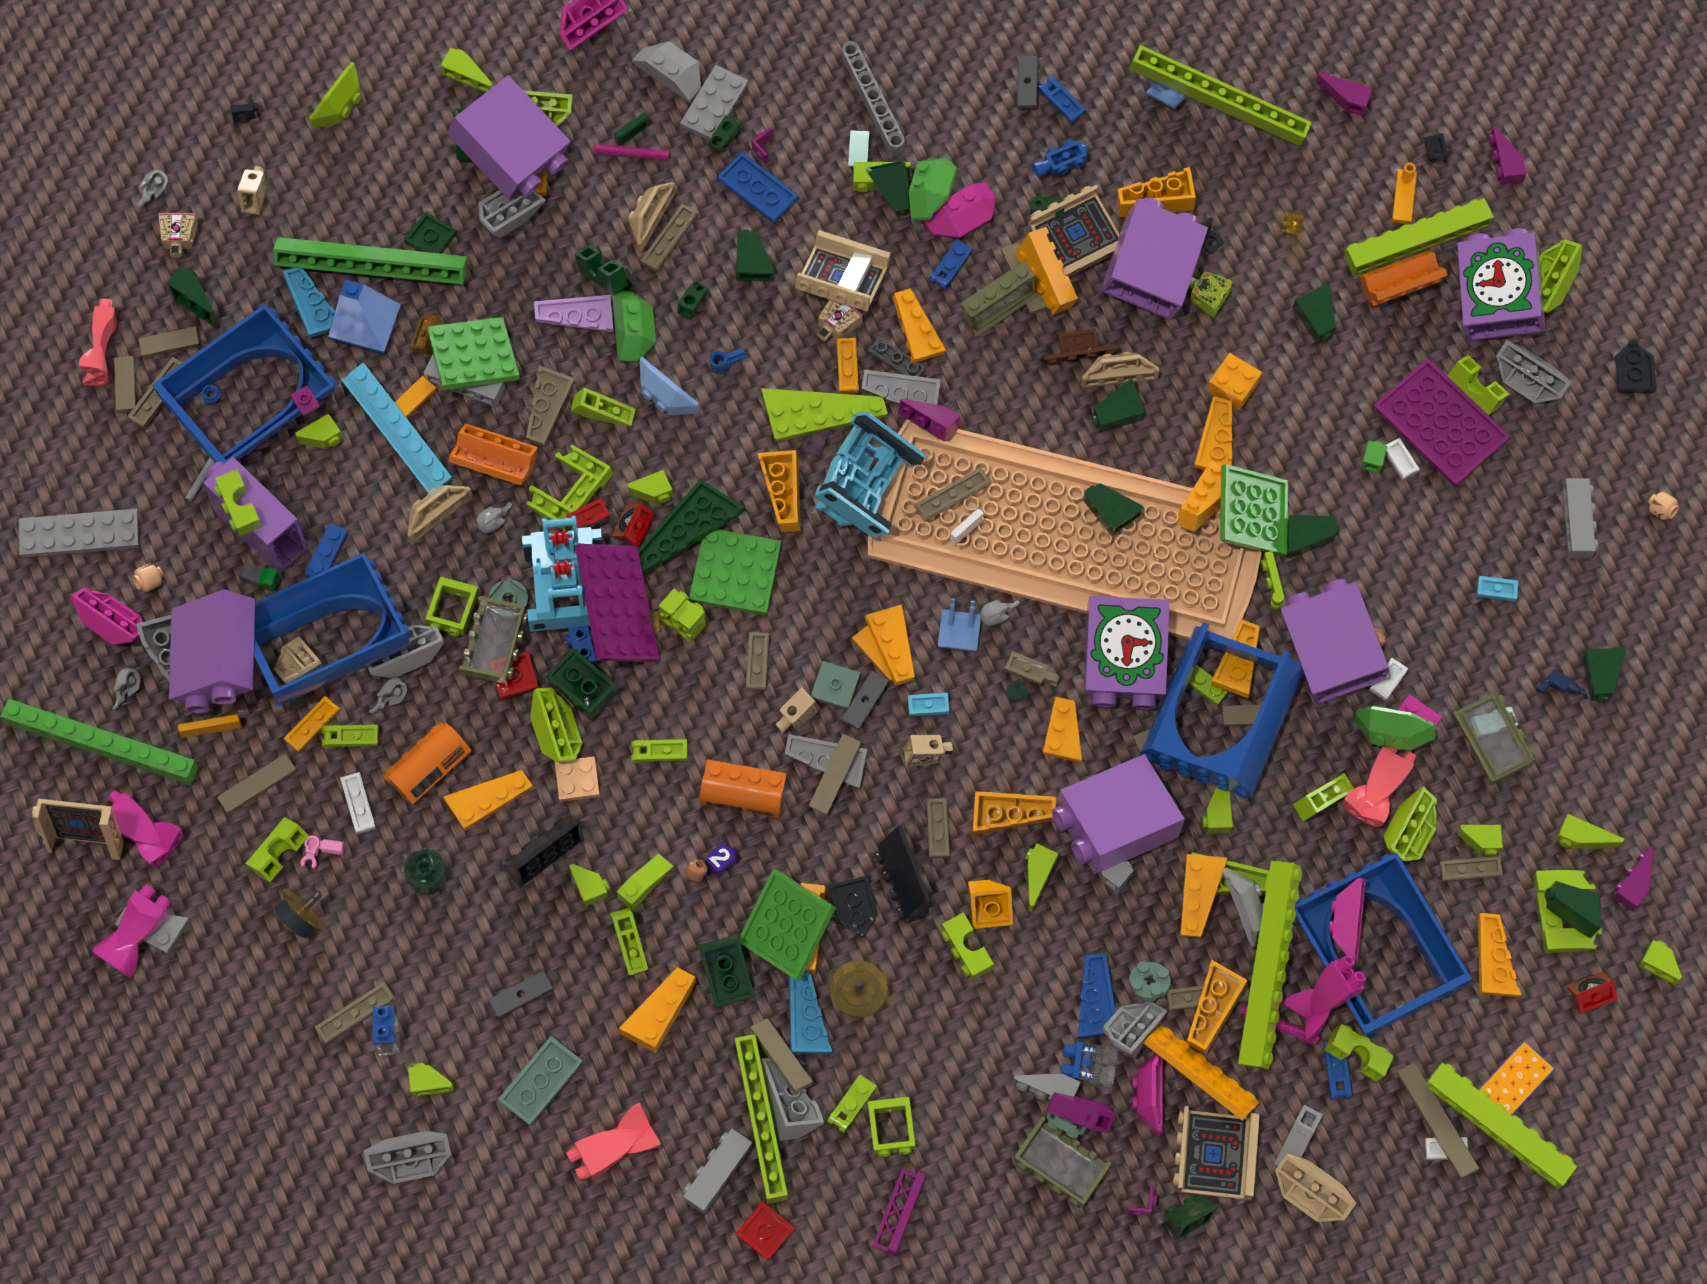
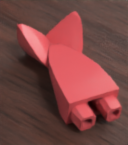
M100 299L99 306L94 308L92 324L93 348L86 352L79 360V368L87 372L82 385L101 386L108 383L105 351L109 338L116 332L117 328L115 308H112L111 299Z
M1382 747L1371 769L1367 785L1359 786L1347 794L1343 801L1345 809L1353 816L1373 827L1383 826L1389 814L1390 802L1388 797L1407 779L1414 767L1413 763L1416 755L1410 751H1406L1402 758L1396 754L1398 749Z
M639 1102L626 1112L616 1129L586 1137L576 1142L575 1147L566 1152L571 1164L582 1159L584 1165L575 1169L580 1181L590 1177L594 1180L603 1175L627 1153L652 1150L660 1147L661 1143L652 1130Z

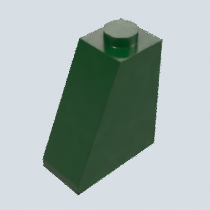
M897 161L866 168L867 174L893 211H897V213L908 212V209H910V188L906 164L903 161Z
M751 230L737 232L736 281L774 282V268L757 232Z
M1327 283L1295 299L1293 309L1316 344L1322 341H1329L1335 331L1330 285Z
M1133 379L1125 382L1094 408V414L1091 418L1094 427L1098 428L1099 433L1143 421L1145 412Z
M1101 483L1096 486H1090L1084 493L1083 502L1111 536L1143 516L1144 507L1141 504Z
M1289 515L1287 558H1294L1334 542L1336 535H1339V523H1336V516Z
M1626 647L1585 651L1582 658L1590 701L1604 703L1611 699L1616 688Z
M1555 881L1550 888L1546 889L1544 896L1546 908L1576 930L1591 938L1601 928L1600 894Z

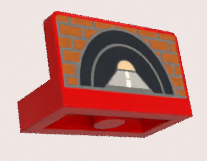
M602 498L566 515V518H572V516L576 515L577 528L591 527V530L610 521V513Z
M642 503L627 504L611 537L614 539H624L632 546L639 547L654 513Z
M1604 972L1567 986L1568 991L1575 997L1577 1011L1580 1014L1618 1000L1615 983Z

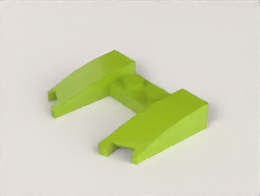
M571 445L573 452L564 457L558 452L555 454V458L581 476L561 502L531 485L529 492L534 494L532 503L527 501L526 504L547 520L565 519L567 514L585 506L599 487L603 489L614 475L611 467ZM564 526L558 528H560L561 530L565 528V532H568L572 527Z
M1546 870L1536 871L1533 875L1545 954L1587 951L1597 948L1593 943L1596 935H1601L1602 928L1591 938L1586 937L1575 928H1563L1562 919L1546 908V899L1544 897L1546 889L1550 888L1555 881L1587 891H1595L1594 884L1589 885L1583 876L1585 871Z

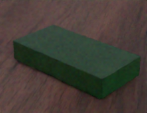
M643 112L615 132V143L618 146H622L649 126L648 116Z

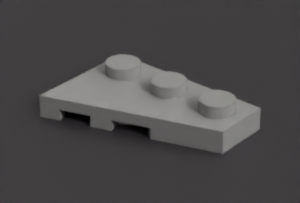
M126 907L115 923L116 927L119 926ZM168 915L164 922L144 942L168 955L188 924L189 918Z

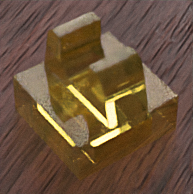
M1285 212L1282 232L1301 234L1304 214Z

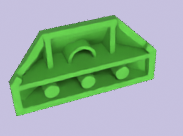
M947 158L918 161L909 189L912 220H929L933 213L940 209L949 199L957 167Z
M620 290L612 294L617 357L619 362L636 363L656 343L653 307L632 291Z
M1376 706L1357 709L1355 712L1357 726L1370 744L1410 751L1434 740L1436 737L1434 723L1431 721L1427 722L1424 718L1411 712Z

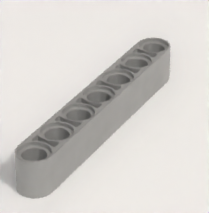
M848 41L842 47L843 62L887 151L892 156H899L904 151V136L859 46L853 41Z

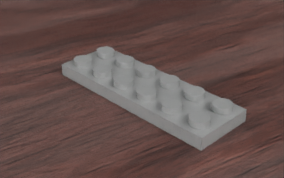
M137 509L19 519V551L21 558L139 548V518Z

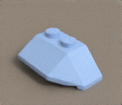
M643 356L640 358L641 393L647 400L651 399L656 403V407L661 412L665 411L669 415L698 414L700 412L699 403L661 373Z

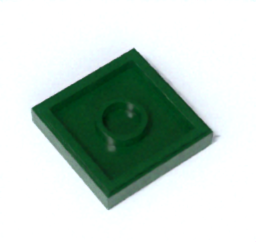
M425 212L405 237L404 243L419 252L441 254L456 236L457 230Z

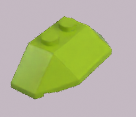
M351 62L318 104L315 111L310 115L309 120L312 128L341 123L344 118L349 116L352 107L361 100L362 95L355 63Z
M524 91L557 127L571 115L573 95Z
M1564 239L1561 243L1552 246L1540 255L1544 312L1548 313L1562 304L1579 272L1582 254L1581 244Z
M553 688L535 689L530 718L541 753L555 762L574 761L583 743L571 707L562 697L556 694Z
M1424 786L1420 787L1399 805L1383 835L1387 848L1393 854L1397 853L1402 861L1420 860L1436 830L1437 813L1435 805H1437V799Z

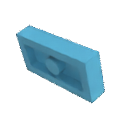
M1485 576L1478 577L1476 597L1516 602L1518 581Z
M948 693L908 695L909 717L949 714Z

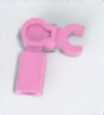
M314 835L309 836L305 840L304 853L306 856L302 858L301 866L305 868L306 862L312 861V869H316L317 861L315 857L318 856L319 850L322 853L343 855L345 843L328 839L321 841Z

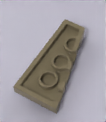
M539 365L526 435L527 441L545 447L575 383V378Z

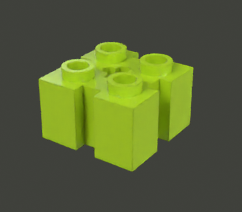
M673 589L659 605V611L661 612L660 620L671 629L674 628L679 635L691 643L706 626L704 608L698 603H690L688 601L689 597L684 592H678L676 589Z

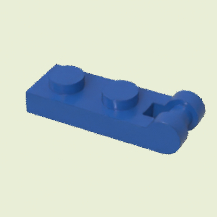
M1051 76L1046 80L1045 84L1037 87L1039 94L1044 96L1071 124L1086 113V109L1054 77Z
M956 239L935 271L931 273L929 281L933 284L936 282L940 285V288L946 290L972 253L973 248Z
M1324 1042V1043H1323V1048H1324V1049H1325V1046H1326L1327 1042ZM1324 1050L1330 1100H1335L1337 1097L1352 1098L1347 1057L1339 1060ZM1336 1083H1343V1089H1337Z

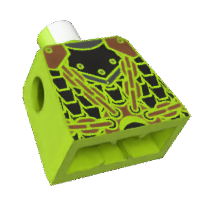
M1204 272L1199 280L1192 277L1189 288L1192 289L1190 300L1214 318L1231 292L1233 281L1209 272Z

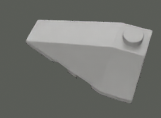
M171 615L136 624L141 644L168 682L170 678Z
M761 1058L773 1125L779 1141L799 1139L823 1125L824 1120L817 1103L814 1100L811 1101L806 1094L807 1090L803 1089L794 1094L769 1058Z

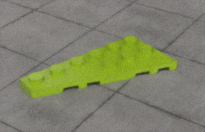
M761 388L775 442L851 426L853 424L850 422L857 412H869L877 419L888 417L883 397Z

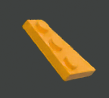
M1055 697L1043 754L1082 763L1075 701Z

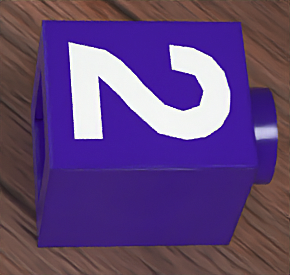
M722 842L705 858V864L720 878L737 863V853L730 845L726 846Z

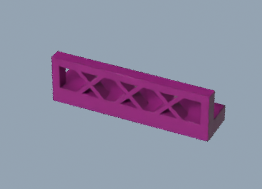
M902 1168L872 1247L896 1256L926 1174L919 1171L916 1174ZM904 1175L915 1179L912 1187L906 1190L902 1184ZM904 1194L907 1200L905 1206L897 1209L894 1200L896 1197ZM897 1214L899 1222L897 1226L890 1228L887 1218ZM890 1234L892 1240L889 1247L878 1244L882 1235Z

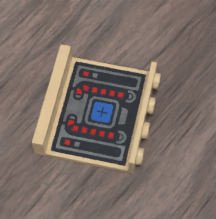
M1090 185L1080 190L1081 193L1077 195L1070 194L1064 198L1063 202L1059 204L1054 202L1047 207L1048 209L1034 212L1028 222L1032 231L1047 227L1049 232L1047 237L1049 242H1053L1056 247L1053 251L1057 260H1061L1064 265V276L1071 277L1113 256L1120 234L1096 194L1098 190L1097 185L1090 187ZM1064 209L1063 218L1055 216L1056 212Z
M819 230L811 255L802 273L798 272L795 288L868 311L889 266L891 253ZM854 252L871 255L873 258L858 292L838 285Z
M38 799L37 806L33 807L32 817L36 821L39 835L42 836L43 844L48 852L52 853L55 838L107 844L111 858L120 860L124 840L111 806Z
M1184 1106L1183 1112H1179L1178 1124H1181L1182 1127L1181 1132L1177 1133L1176 1142L1177 1145H1180V1152H1176L1175 1165H1178V1173H1174L1173 1185L1177 1186L1176 1192L1252 1200L1254 1196L1259 1114L1251 1113L1250 1117H1246L1242 1121L1236 1115L1190 1111L1189 1106Z

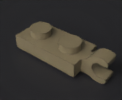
M1013 651L1005 666L1006 672L1038 685H1042L1043 681H1045L1049 685L1057 687L1060 676L1048 672V665Z

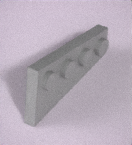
M864 370L862 390L900 404V399L904 398L938 405L941 380Z
M789 734L785 755L825 773L838 743ZM858 749L843 781L860 789L867 749Z

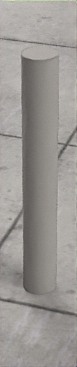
M211 458L208 459L185 497L187 501L192 502L205 481L206 472L214 464Z

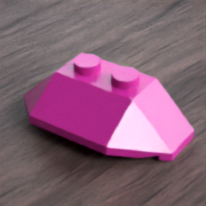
M572 0L562 7L559 35L567 49L571 50L626 12L628 8L624 0Z
M986 183L971 184L950 196L940 209L933 213L929 220H923V222L934 236L961 238L991 220L996 197Z
M86 587L71 595V601L82 624L112 645L132 642L139 637L136 624L143 622L141 616L113 596L99 591H91Z
M1363 878L1356 879L1336 896V900H1333L1332 913H1334V921L1330 923L1332 938L1347 956H1351L1356 961H1358L1366 884V879Z
M1157 1053L1137 1070L1136 1076L1132 1077V1088H1136V1096L1132 1097V1109H1136V1116L1156 1136H1161L1163 1058Z

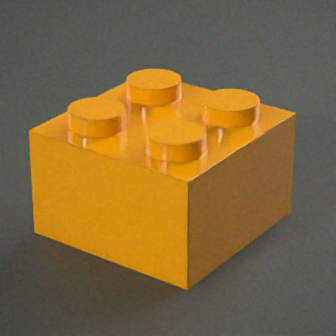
M1229 353L1210 379L1207 392L1215 397L1232 401V407L1240 411L1259 384L1262 372Z

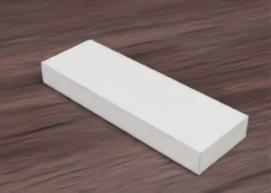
M854 252L838 285L858 292L873 261L872 256Z
M360 772L341 777L356 835L376 829Z

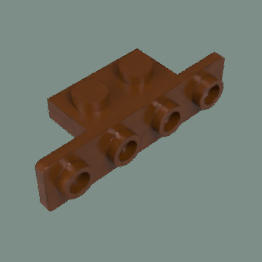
M1096 328L1059 333L1057 335L1060 353L1043 355L1042 360H1047V363L1058 362V358L1066 357V360L1077 359V355L1085 354V357L1096 356V352L1104 351V354L1115 353V349L1120 348L1119 344L1099 347Z

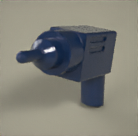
M1554 669L1536 688V691L1539 693H1543L1550 686L1562 693L1567 691L1571 694L1574 692L1587 696V693L1582 691L1577 686V683L1572 681V678Z

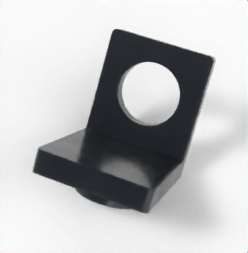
M1210 217L1200 224L1208 227L1202 247L1210 254H1213L1224 244V241L1211 230L1213 218ZM1214 238L1217 244L1210 247L1206 244V240Z

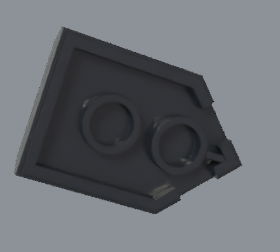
M1633 338L1627 346L1615 355L1617 392L1654 393L1656 392L1654 356L1649 351H1645Z
M868 875L829 884L828 887L833 905L836 907L835 913L838 924L864 937L878 914Z

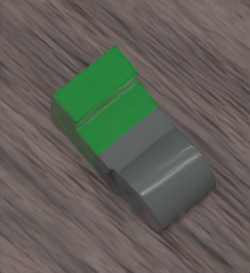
M244 563L239 576L241 581L274 592L280 578L277 569H268L252 563Z

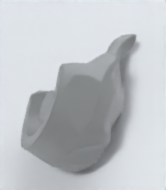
M153 170L146 174L140 184V189L143 188V196L137 203V207L141 208L146 202L150 201L152 194H154L155 198L162 194L168 182L167 176L162 171Z
M508 502L502 508L489 507L480 512L476 518L478 529L484 533H492L498 530L505 521L501 516L507 514L512 503Z
M999 600L987 603L981 609V620L988 626L999 625L1009 618L1006 612H1012L1013 608L1019 605V601L1016 600L1011 604L1001 603Z
M126 667L118 673L114 687L116 702L112 710H117L119 705L125 701L126 693L130 697L138 691L140 687V674L135 669Z
M399 678L389 679L378 692L377 704L373 709L369 710V713L373 714L377 710L383 709L388 701L389 706L401 703L407 692L405 683Z

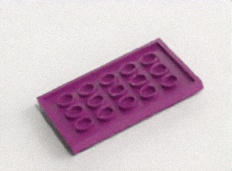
M1429 358L1373 405V409L1454 487L1502 447L1511 437Z
M584 543L575 545L597 661L655 662L660 660L637 546Z

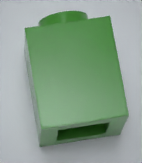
M1368 441L1361 469L1380 474L1387 446L1379 441Z

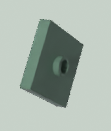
M823 661L811 697L816 701L847 710L851 704L861 672Z

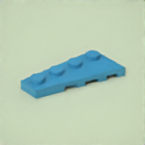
M292 268L283 271L282 275L308 337L312 338L329 333L335 314L334 308L327 303L324 295L317 290L314 282L303 268Z
M804 972L801 980H795L789 976L791 1052L793 1054H832L826 1027H824L821 1009L818 1006L811 973Z

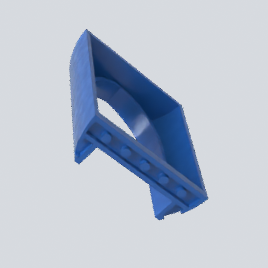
M265 304L152 385L159 399L165 404L168 413L174 414L212 459L214 464L219 461L225 464L232 457L239 461L301 416L302 413L297 406H294L291 399L279 414L221 455L181 408V406L201 393L205 386L212 385L228 372L245 362L265 357L282 358L299 365V382L296 391L308 386L318 403L334 392L337 385L331 375L327 376L324 373L325 369L321 363H316L312 359L314 358L312 353L307 348L303 349L300 339L296 335H291L288 325L284 321L280 322L278 320L279 316L273 308L269 309Z
M365 553L255 602L254 657L278 707L410 647L408 637L411 636L407 625L402 624L404 623L403 617L396 610L397 606L393 598H388L390 593L386 585L381 584L383 580L380 573L374 572L376 566L372 558L368 560ZM360 609L382 616L377 632L359 651L281 687H278L259 648V645L334 612Z
M1202 623L1201 627L1195 626L1139 756L1145 754L1150 763L1158 764L1164 770L1170 771L1172 769L1181 776L1197 778V781L1203 784L1211 783L1220 790L1233 791L1239 797L1245 798L1247 796L1252 798L1304 673L1299 661H1293L1290 658L1291 653L1284 650L1281 657L1212 633L1208 623ZM1204 645L1276 670L1251 729L1238 744L1225 752L1206 757H1196L1186 748L1176 728V714Z
M1388 853L1382 856L1379 862L1375 864L1372 862L1362 867V871L1358 873L1353 871L1347 874L1344 880L1340 882L1335 880L1329 883L1326 889L1322 891L1317 889L1310 893L1308 898L1304 900L1302 898L1298 899L1295 904L1296 919L1326 968L1332 961L1339 960L1334 951L1330 934V923L1333 914L1332 902L1336 900V896L1356 879H1366L1364 898L1383 905L1399 918L1438 981L1440 987L1376 1020L1371 1016L1359 994L1346 1001L1347 1007L1367 1038L1369 1036L1371 1038L1377 1036L1380 1030L1445 996L1448 999L1455 995V991L1464 988L1472 980L1397 853L1393 855Z

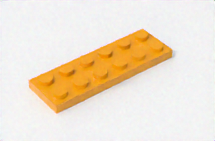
M1161 1025L1145 1040L1144 1044L1242 1121L1259 1104V1101L1251 1092L1245 1091L1239 1086L1237 1081L1228 1078L1219 1067L1213 1066L1206 1060L1204 1055L1191 1049L1186 1041L1177 1038L1169 1028Z

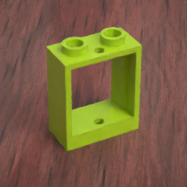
M440 577L425 618L427 626H437L439 631H447L452 636H465L480 594L478 587ZM443 592L468 598L460 624L434 617Z
M909 1097L868 1101L873 1154L878 1155V1157H887L891 1153L899 1152L900 1155H905L915 1150ZM905 1110L909 1141L878 1145L875 1114Z

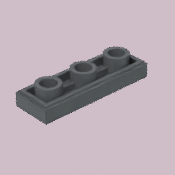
M1019 56L1018 109L1037 108L1038 56Z
M880 336L868 350L870 355L899 374L921 377L926 371L925 366L919 362L911 363L910 356Z
M871 671L841 721L859 731L888 685L889 680Z
M544 971L488 1000L499 1019L552 991L553 988ZM520 993L525 994L522 998L518 997Z

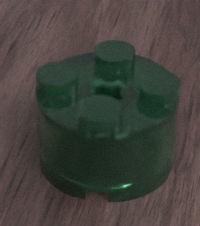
M424 848L411 853L405 861V876L409 886L415 892L433 895L445 884L447 870L438 852Z

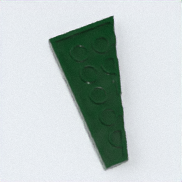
M700 479L639 547L638 553L643 576L745 512V507Z

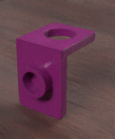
M772 127L765 132H760L752 140V150L764 164L768 163V155L761 146L773 138Z
M308 386L290 395L294 406L298 407L302 415H306L320 407Z
M1152 1184L1149 1186L1147 1209L1127 1207L1126 1214L1151 1215L1152 1207H1156L1157 1195H1153Z

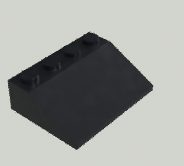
M567 816L566 818L558 819L554 823V827L548 831L544 830L534 842L525 844L521 852L517 855L513 854L506 859L504 864L505 871L519 888L523 887L584 840L581 821L578 818Z
M899 825L878 844L875 856L878 864L883 865L884 871H882L885 882H889L892 888L889 889L893 901L896 900L899 906L896 908L897 914L900 919H904L905 924L928 917L930 898L903 828Z

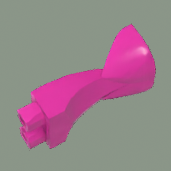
M114 790L109 795L108 800L113 803L112 809L122 837L136 842L141 856L152 867L160 866L179 845L183 836L182 830L172 823H152L143 809L126 793L121 794Z
M147 884L139 892L135 890L129 898L118 929L105 937L91 950L94 955L109 963L129 979L134 975L137 968L138 945L152 935L169 915L166 911L171 901L161 895L155 903L152 902L151 898L156 891Z
M1345 956L1339 960L1332 961L1319 976L1314 989L1293 994L1283 1001L1284 1005L1306 1018L1305 1032L1308 1040L1315 1038L1321 1033L1332 1009L1357 996L1365 989L1363 983L1366 978L1360 971L1354 972L1352 970L1355 961L1351 956Z

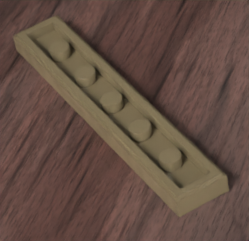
M1416 1063L1397 1071L1398 1078L1459 1179L1461 1180L1479 1170L1478 1165L1434 1093L1424 1086L1427 1081Z

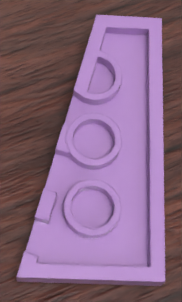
M610 295L534 302L536 322L614 332Z

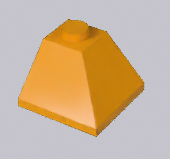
M991 880L968 882L973 929L1013 925L1011 887Z

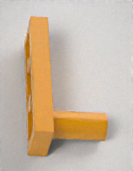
M1407 163L1403 170L1398 169L1392 214L1393 223L1411 225L1417 175L1416 167L1413 163Z

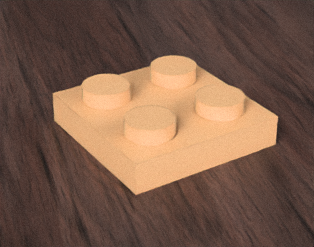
M595 756L579 758L568 762H555L560 802L600 797Z

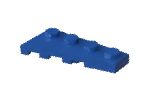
M1106 953L1085 956L1077 1039L1106 1035L1102 1028L1116 1013Z

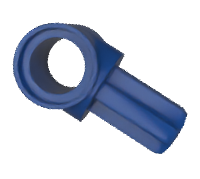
M743 348L727 354L725 351H714L710 355L711 371L717 375L723 374L731 367L730 364L746 358ZM722 361L723 363L717 365L714 362Z

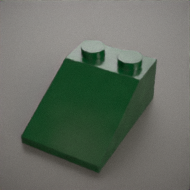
M180 266L167 281L173 300L218 330L220 327L218 320L197 278V274L190 268L186 269Z
M574 648L546 675V678L590 721L618 694L617 685Z
M738 934L698 945L715 1008L755 997Z
M1192 1195L1183 1201L1184 1204L1177 1208L1175 1205L1167 1209L1163 1221L1175 1241L1212 1221L1218 1208L1216 1204L1202 1195L1197 1197Z

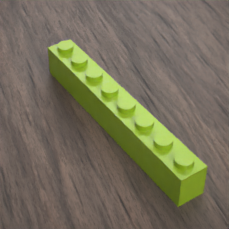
M1485 198L1480 200L1474 199L1464 206L1458 205L1450 211L1439 212L1431 218H1422L1412 225L1406 224L1398 230L1386 231L1379 237H1370L1359 244L1353 243L1346 248L1344 258L1354 276L1491 226L1494 216Z
M753 1034L735 1038V1045L767 1204L788 1200V1194L756 1036Z
M1442 1062L1424 1084L1426 1088L1557 1189L1564 1186L1577 1168L1572 1158L1559 1153L1554 1144L1548 1141L1545 1142L1540 1138V1134L1537 1131L1524 1126L1523 1121L1519 1117L1511 1116L1506 1112V1108L1502 1104L1495 1103L1489 1099L1490 1096L1485 1091L1476 1089L1471 1080L1458 1075L1456 1069L1451 1065Z

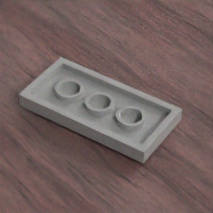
M715 65L680 122V127L710 140L724 116L731 114L748 86L749 80Z

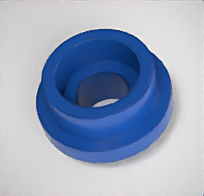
M207 385L201 391V398L207 404L216 403L220 399V390L214 385ZM210 393L214 394V396L208 397Z

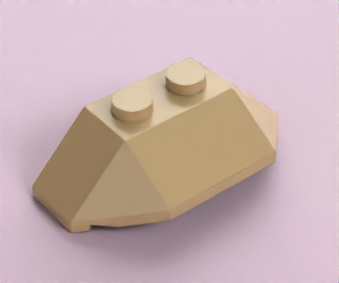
M672 182L657 185L646 190L644 195L638 198L635 211H631L629 214L630 231L637 250L641 254L676 193L675 184Z
M1138 353L1105 354L1098 357L1082 376L1081 386L1086 388L1122 384L1130 379H1133V382L1157 380L1159 368Z
M440 485L438 488L431 489L422 500H417L410 509L407 533L409 542L411 544L416 542L473 497L471 489L466 486Z
M297 637L282 646L281 655L277 659L274 671L285 684H288L323 668V665L304 641Z
M1287 1153L1275 1170L1283 1198L1317 1222L1344 1221L1356 1205L1355 1200L1344 1185L1309 1160Z

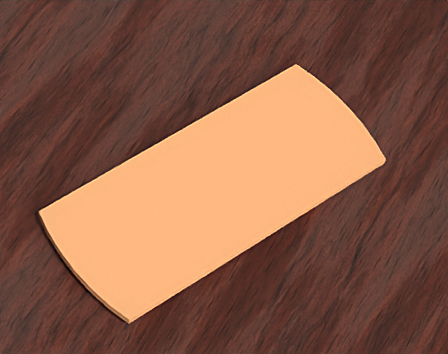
M908 419L903 424L898 434L926 454V457L921 465H907L905 462H902L882 494V499L876 513L891 522L892 525L888 534L876 538L868 535V558L1087 614V603L1090 596L1170 600L1168 635L1189 640L1195 626L1201 627L1202 623H1208L1210 632L1229 639L1233 638L1249 605L1257 579L1262 551L1220 541V511L1210 516V519L1195 532L1177 525L1180 508L1193 488L960 429L944 442ZM978 468H982L990 480L991 486L926 522L922 520L914 508V504ZM1101 483L1141 504L1144 507L1143 516L1111 536L1083 502L1085 490L1092 485L1096 486ZM980 509L984 513L983 521L954 545L950 541L951 532L975 510Z

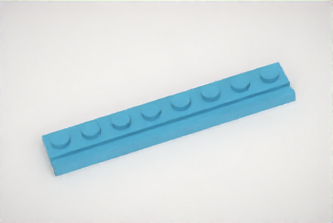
M364 363L351 371L346 378L341 379L427 492L433 488H438L440 485H447L453 480L452 476Z

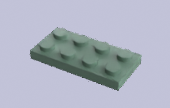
M550 1036L499 1097L498 1102L531 1126L583 1064V1061Z

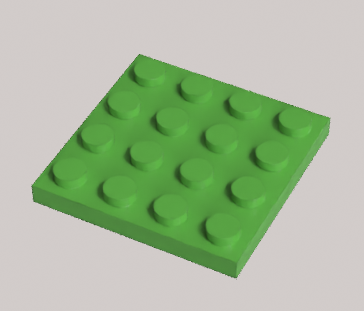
M503 317L427 327L429 341L443 390L519 380L518 368Z
M1227 464L1221 466L1220 541L1262 552L1273 551V554L1278 556L1287 555L1288 480Z
M717 529L705 536L701 541L689 602L767 615L782 542L780 540Z
M773 869L739 937V941L742 945L795 980H801L836 907L785 874Z

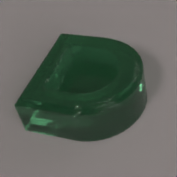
M1020 678L1009 684L1006 690L1007 698L1013 703H1019L1030 697Z

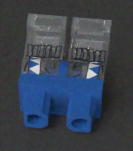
M394 1006L373 1007V1045H376L378 1054H400L399 1034H397L399 1033V1014H394Z
M1077 1041L1076 1045L1065 1044L1063 1057L1073 1058V1065L1062 1063L1060 1074L1071 1077L1081 1082V1084L1112 1089L1118 1050L1114 1045L1103 1046Z

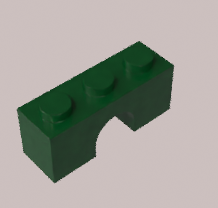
M588 245L575 253L579 272L610 293L615 294L628 285L624 267L614 260H610L605 264L601 252L593 246Z

